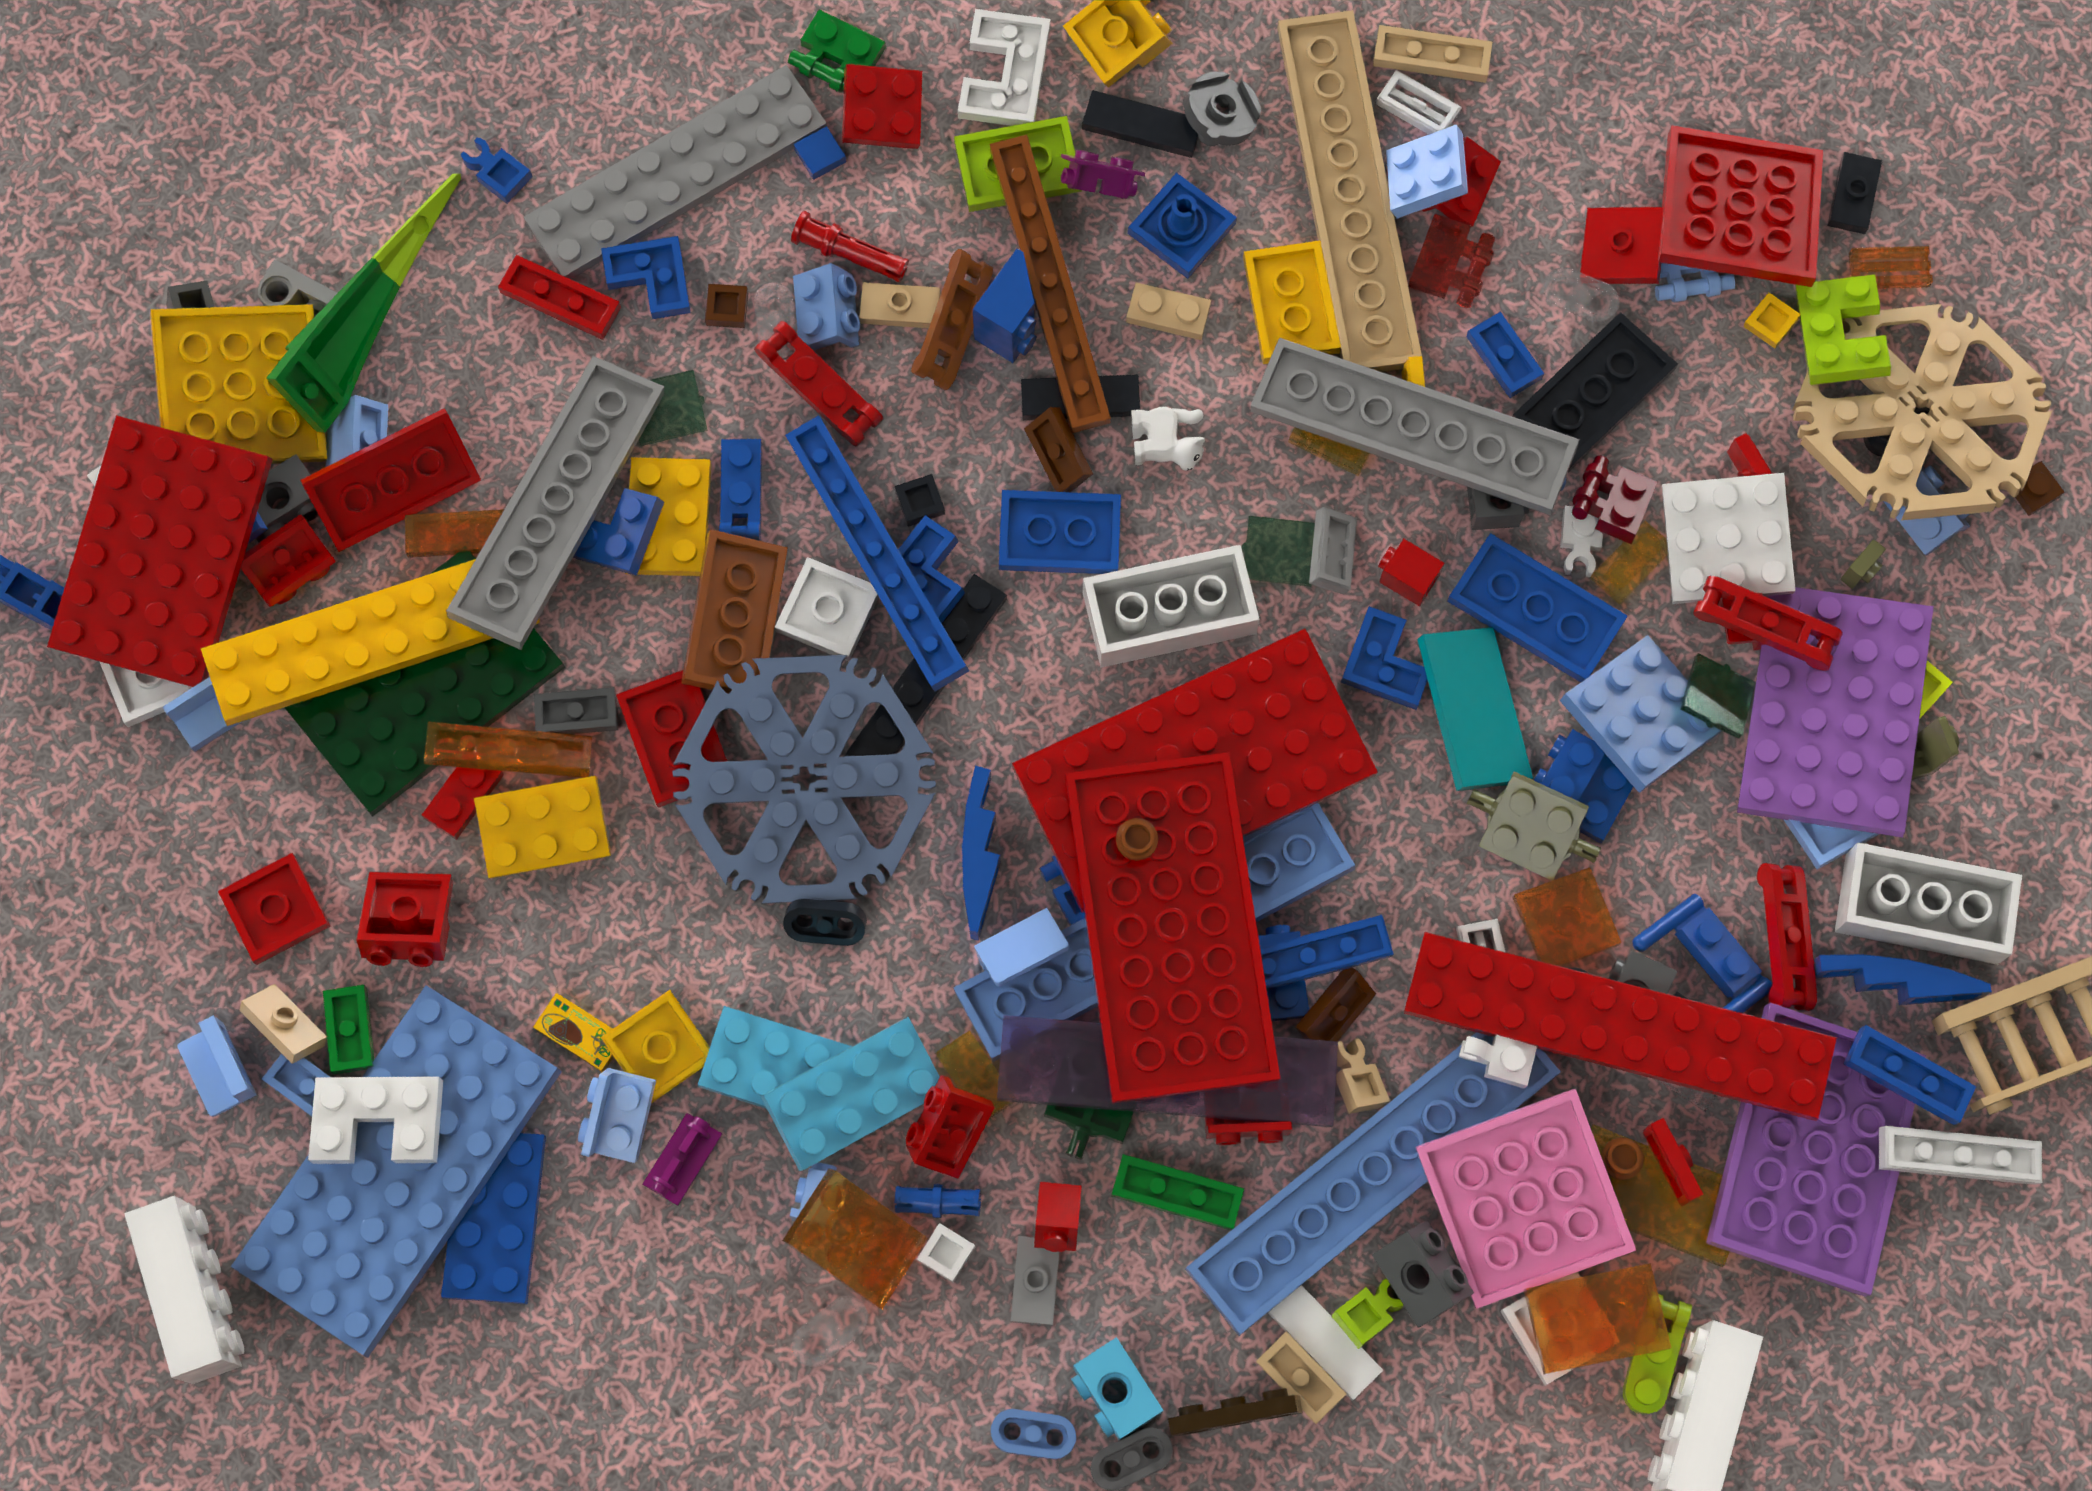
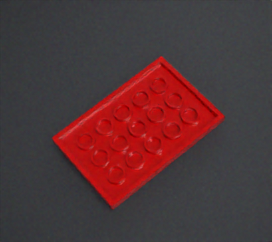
M116 415L47 647L194 687L207 679L209 673L201 648L219 643L273 459L266 455Z

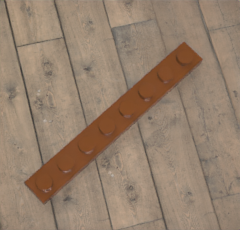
M1023 135L991 143L990 153L1018 249L1024 252L1035 307L1072 433L1110 424L1111 417L1028 136Z

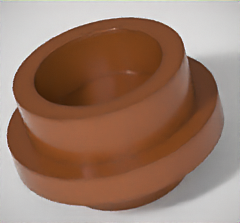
M1134 818L1124 822L1116 835L1118 850L1124 857L1130 860L1139 861L1150 857L1158 844L1156 829L1144 819Z
M1620 1137L1609 1141L1601 1153L1608 1175L1617 1180H1629L1635 1177L1641 1171L1644 1164V1155L1640 1146L1628 1138Z

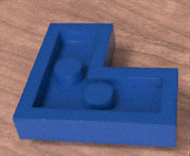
M678 236L601 248L608 290L646 284L652 319L691 313Z
M624 488L611 524L594 520L573 558L637 576L664 501L656 496Z
M925 515L898 550L942 623L965 594L961 586L937 571L938 567L959 541L953 533Z
M1369 606L1341 683L1417 710L1428 680L1425 668L1394 656L1406 619Z

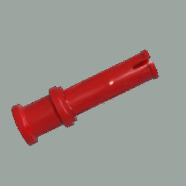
M807 211L801 212L792 232L791 242L796 245L800 242L820 250L821 255L825 257H832L833 255L842 257L899 283L902 281L908 268L909 259L894 255L884 249L843 233V229L838 224L833 223L830 226L811 218L810 213Z

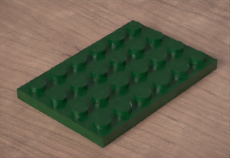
M464 547L432 573L476 558L467 547ZM533 628L521 650L493 638L284 708L373 817L559 673L565 666Z

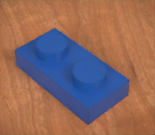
M1501 311L1468 330L1467 339L1509 398L1542 380L1544 372Z

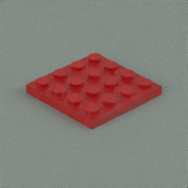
M1671 125L1667 138L1662 200L1664 212L1658 261L1660 263L1812 287L1817 273L1823 150Z

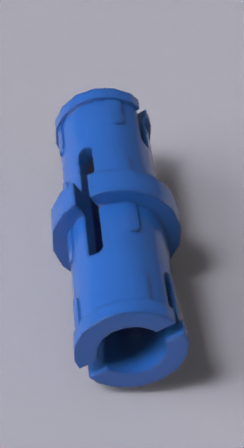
M934 1184L933 1188L896 1186L894 1203H897V1205H895V1213L932 1214L933 1218H942L943 1214L980 1216L981 1199L979 1197H981V1189H946L943 1184Z

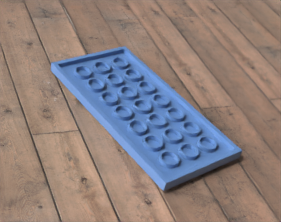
M425 985L374 1059L373 1067L368 1068L362 1077H440L443 1080L437 1163L393 1162L391 1155L394 1122H358L354 1164H313L308 1161L307 1156L231 1267L368 1358L562 1071Z

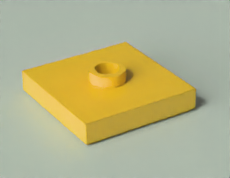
M668 990L600 1037L624 1072L656 1080L651 1103L702 1069L710 1049L671 990Z

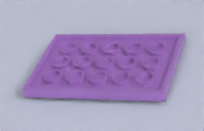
M1795 587L1794 594L1768 596L1772 600L1836 626L1842 630L1843 635L1839 645L1834 646L1832 649L1833 661L1827 671L1817 670L1801 659L1768 645H1761L1737 813L1783 820L1790 819L1803 823L1903 838L1906 827L1934 606ZM1809 634L1806 643L1816 647L1818 640L1815 636Z
M1769 1003L1764 1006L1763 1019L1837 1037L1819 1119L1814 1121L1745 1102L1740 1103L1706 1244L1864 1297L1870 1296L1900 1172L1879 1169V1127L1910 1128L1915 1104L1843 1064L1858 1032ZM1916 1052L1917 1054L1926 1058V1055Z

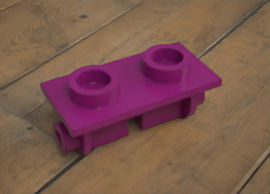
M1077 149L1075 156L1061 154V158L1070 161L1069 168H1064L1061 174V182L1067 184L1069 189L1095 193L1099 178L1102 179L1099 193L1127 199L1129 196L1134 197L1137 192L1138 185L1134 181V176L1145 177V172L1133 168L1134 161L1111 156L1110 163L1098 161L1099 154Z
M686 1113L642 1185L678 1206L718 1143L722 1133L710 1127V1124L703 1119Z

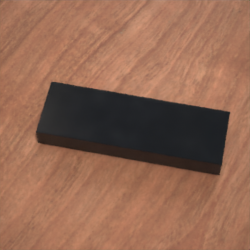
M1094 90L1091 92L1082 122V130L1189 158L1193 157L1199 137L1183 113Z
M1138 374L1098 376L1110 417L1131 416V410H1140ZM1056 378L1021 379L1023 421L1035 420L1050 407H1060L1065 419H1068Z

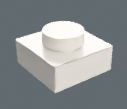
M939 1223L918 1256L917 1261L954 1283L975 1249V1245Z

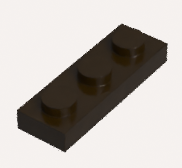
M1287 1388L1262 1392V1401L1246 1403L1245 1396L1220 1400L1221 1408L1204 1411L1203 1404L1178 1408L1179 1416L1168 1418L1170 1433L1172 1436H1183L1302 1414L1300 1396H1288Z

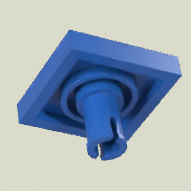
M1176 172L1130 224L1128 234L1188 279L1236 225L1237 217Z

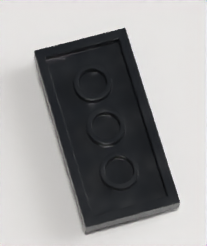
M1620 312L1525 402L1512 417L1579 439L1577 450L1568 470L1569 473L1676 369L1678 363Z

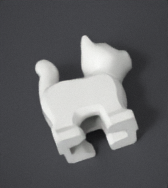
M1158 407L1150 411L1131 410L1133 440L1139 439L1144 434L1148 437L1147 440L1134 441L1135 465H1142L1145 461H1173L1182 470H1193L1195 464L1202 459L1204 452L1202 446L1205 439L1203 437H1185L1178 440V424H1196L1203 419V412L1200 409L1188 411L1168 407Z

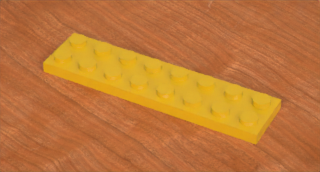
M476 559L201 648L226 725L230 726L493 639V637L447 618L446 610Z

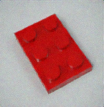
M683 670L616 694L658 808L678 801V799L673 797V792H684L689 787V780L686 777H673V771L676 769L690 770L691 765H673L705 705L700 687L681 683ZM713 724L702 745V756L710 762H726L725 753Z

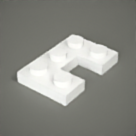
M975 9L969 42L970 50L1006 55L1001 82L963 77L958 106V119L1009 126L1035 122L1050 32V19Z
M440 1077L315 1078L308 1161L313 1164H354L358 1122H394L391 1155L393 1162L437 1163L443 1080Z

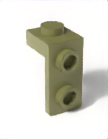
M1946 716L1936 718L1917 734L1912 780L1934 774L1959 754L1958 734L1953 726H1949Z

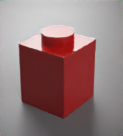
M1403 538L1397 549L1390 546L1381 559L1378 567L1383 569L1379 582L1420 607L1441 575L1445 563Z
M1040 1182L1034 1248H1044L1051 1252L1076 1251L1082 1185Z

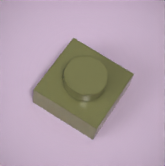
M1873 539L1840 580L1852 590L1861 579L1868 584L1882 568L1883 565L1877 560L1886 548Z

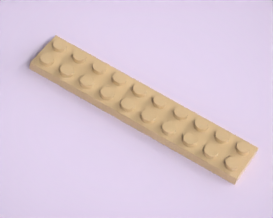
M1354 11L1279 20L1277 29L1318 241H1321L1341 344L1340 358L1379 372L1403 369L1408 357L1422 356L1395 218L1390 210L1389 187Z

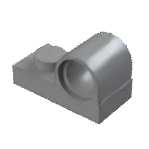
M275 259L258 286V296L264 306L313 304L314 315H317L337 294L334 290ZM283 293L288 294L283 301L273 302L276 296Z

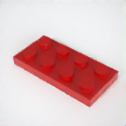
M445 408L300 481L338 552H341L481 481V478Z

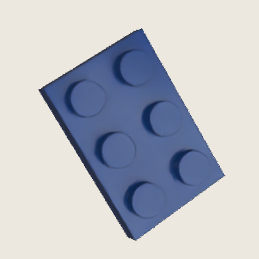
M1002 490L999 570L1105 574L1118 571L1121 494Z

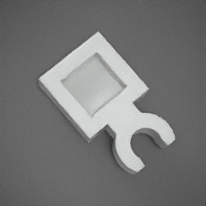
M1565 506L1562 517L1560 548L1572 550L1564 562L1565 575H1570L1573 569V562L1581 561L1586 565V577H1591L1596 567V561L1590 551L1600 552L1603 541V533L1595 530L1599 518L1588 514L1583 520L1576 519L1572 515L1573 506Z

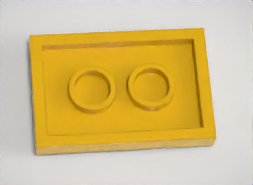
M1321 241L1244 251L1243 261L1263 365L1269 363L1279 338L1329 355L1339 354L1341 344Z
M631 457L629 489L656 496L664 501L637 575L700 576L708 531L711 481L710 459Z
M597 776L474 798L489 879L611 856Z

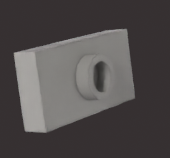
M1325 507L1316 511L1309 584L1340 594H1345L1351 590L1357 526L1356 517Z
M1018 1236L1011 1322L1053 1326L1059 1252H1051L1044 1248H1034L1035 1237Z

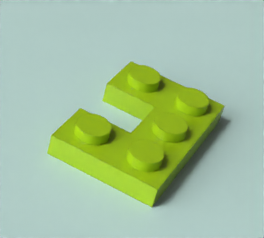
M1875 274L1816 281L1812 287L1795 285L1798 313L1801 314L1799 319L1810 385L1891 376V363L1886 335L1845 340L1842 319L1880 314V300Z

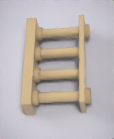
M2092 956L1949 1010L1932 1020L1938 1036L1951 1031L1954 1038L1959 1037L1985 1094L1984 1098L1970 1105L1973 1113L1984 1108L1987 1109L1989 1115L2013 1106L2010 1098L2092 1067V1056L2077 1062L2049 1002L2053 1000L2050 993L2064 988L2067 995H2072L2092 1038V997L2087 989L2090 986L2088 979L2092 977ZM2027 1003L2029 1009L2034 1008L2061 1068L2039 1076L2012 1018L2015 1014L2013 1007ZM1989 1017L1991 1023L1997 1024L2023 1080V1083L2005 1090H2001L1974 1032L1977 1029L1975 1022Z

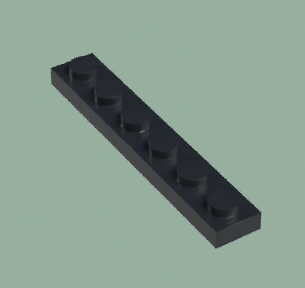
M973 574L963 588L965 592L963 597L942 622L963 661L1007 600L1005 593ZM913 658L892 689L917 726L944 687L934 692L917 661ZM880 704L844 756L897 754L905 744V739L883 705Z

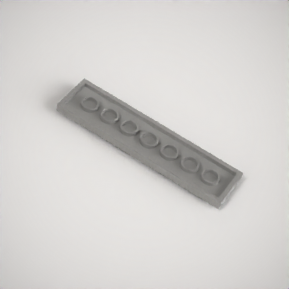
M785 65L523 218L557 272L562 276L572 279L603 261L601 248L634 243L793 150L794 143L826 127L827 123L788 66Z
M1282 338L1278 339L1251 403L1252 413L1551 515L1579 444V439Z
M595 356L591 358L446 610L447 618L515 648L522 649L664 396V386Z

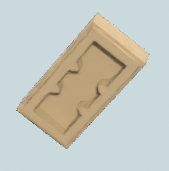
M863 282L859 316L860 324L929 328L941 295L940 288Z
M275 984L241 1001L240 1012L291 1064L325 1046L327 1036Z

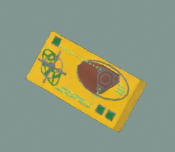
M555 993L533 1028L599 1071H605L614 1057L600 1037L613 1028L563 996Z

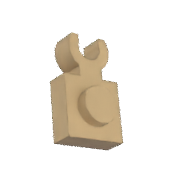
M1357 1038L1347 1045L1349 1053L1346 1052L1342 1041L1334 1044L1329 1049L1330 1057L1342 1069L1334 1078L1348 1113L1352 1114L1379 1109L1388 1104L1390 1099L1376 1064L1365 1065L1363 1060L1365 1048L1362 1041Z

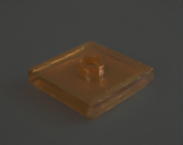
M1590 867L1514 894L1512 897L1538 961L1562 967L1617 947L1622 943Z

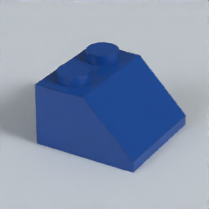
M1018 248L973 308L974 340L1011 363H1014L1020 353L1025 356L1031 350L1037 338L1034 334L1037 320L1034 319L1033 294L1024 252Z

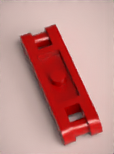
M780 321L773 328L774 334L767 341L761 340L754 347L755 352L841 436L857 447L865 439L863 434L871 426L877 427L884 419L882 414L872 404L866 402L818 356L788 323ZM784 345L793 352L786 361L778 354V351ZM851 408L859 415L853 423L843 417Z
M1717 576L1707 577L1703 586L1705 591L1703 600L1697 601L1693 611V615L1696 618L1705 622L1719 624L1801 659L1817 670H1829L1833 661L1831 652L1834 646L1839 645L1843 635L1842 630ZM1721 598L1732 601L1729 610L1718 606ZM1809 634L1815 636L1818 640L1816 647L1806 643Z
M1763 863L1757 871V882L1763 887L1773 985L1769 991V1003L1788 1009L1794 1006L1797 1010L1811 1011L1817 1004V988L1805 873L1800 866L1786 865L1780 868L1777 864ZM1793 978H1795V989L1793 987Z

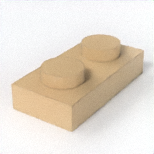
M1136 282L1126 323L1202 340L1211 300Z
M1287 1331L1256 1361L1281 1388H1287L1288 1396H1300L1302 1410L1315 1424L1347 1394Z

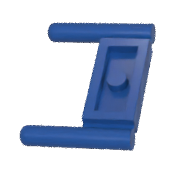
M1697 894L1689 896L1637 935L1632 941L1634 949L1643 952L1675 929V936L1727 998L1731 997L1733 999L1723 1007L1724 1009L1744 1013L1765 997L1773 986L1768 978L1760 974L1762 970L1709 907L1707 909L1704 907L1702 898Z

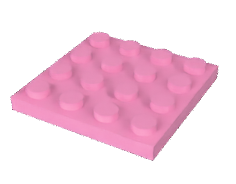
M1576 1089L1563 1092L1415 1147L1458 1264L1466 1274L1468 1284L1474 1292L1470 1296L1476 1309L1636 1251Z

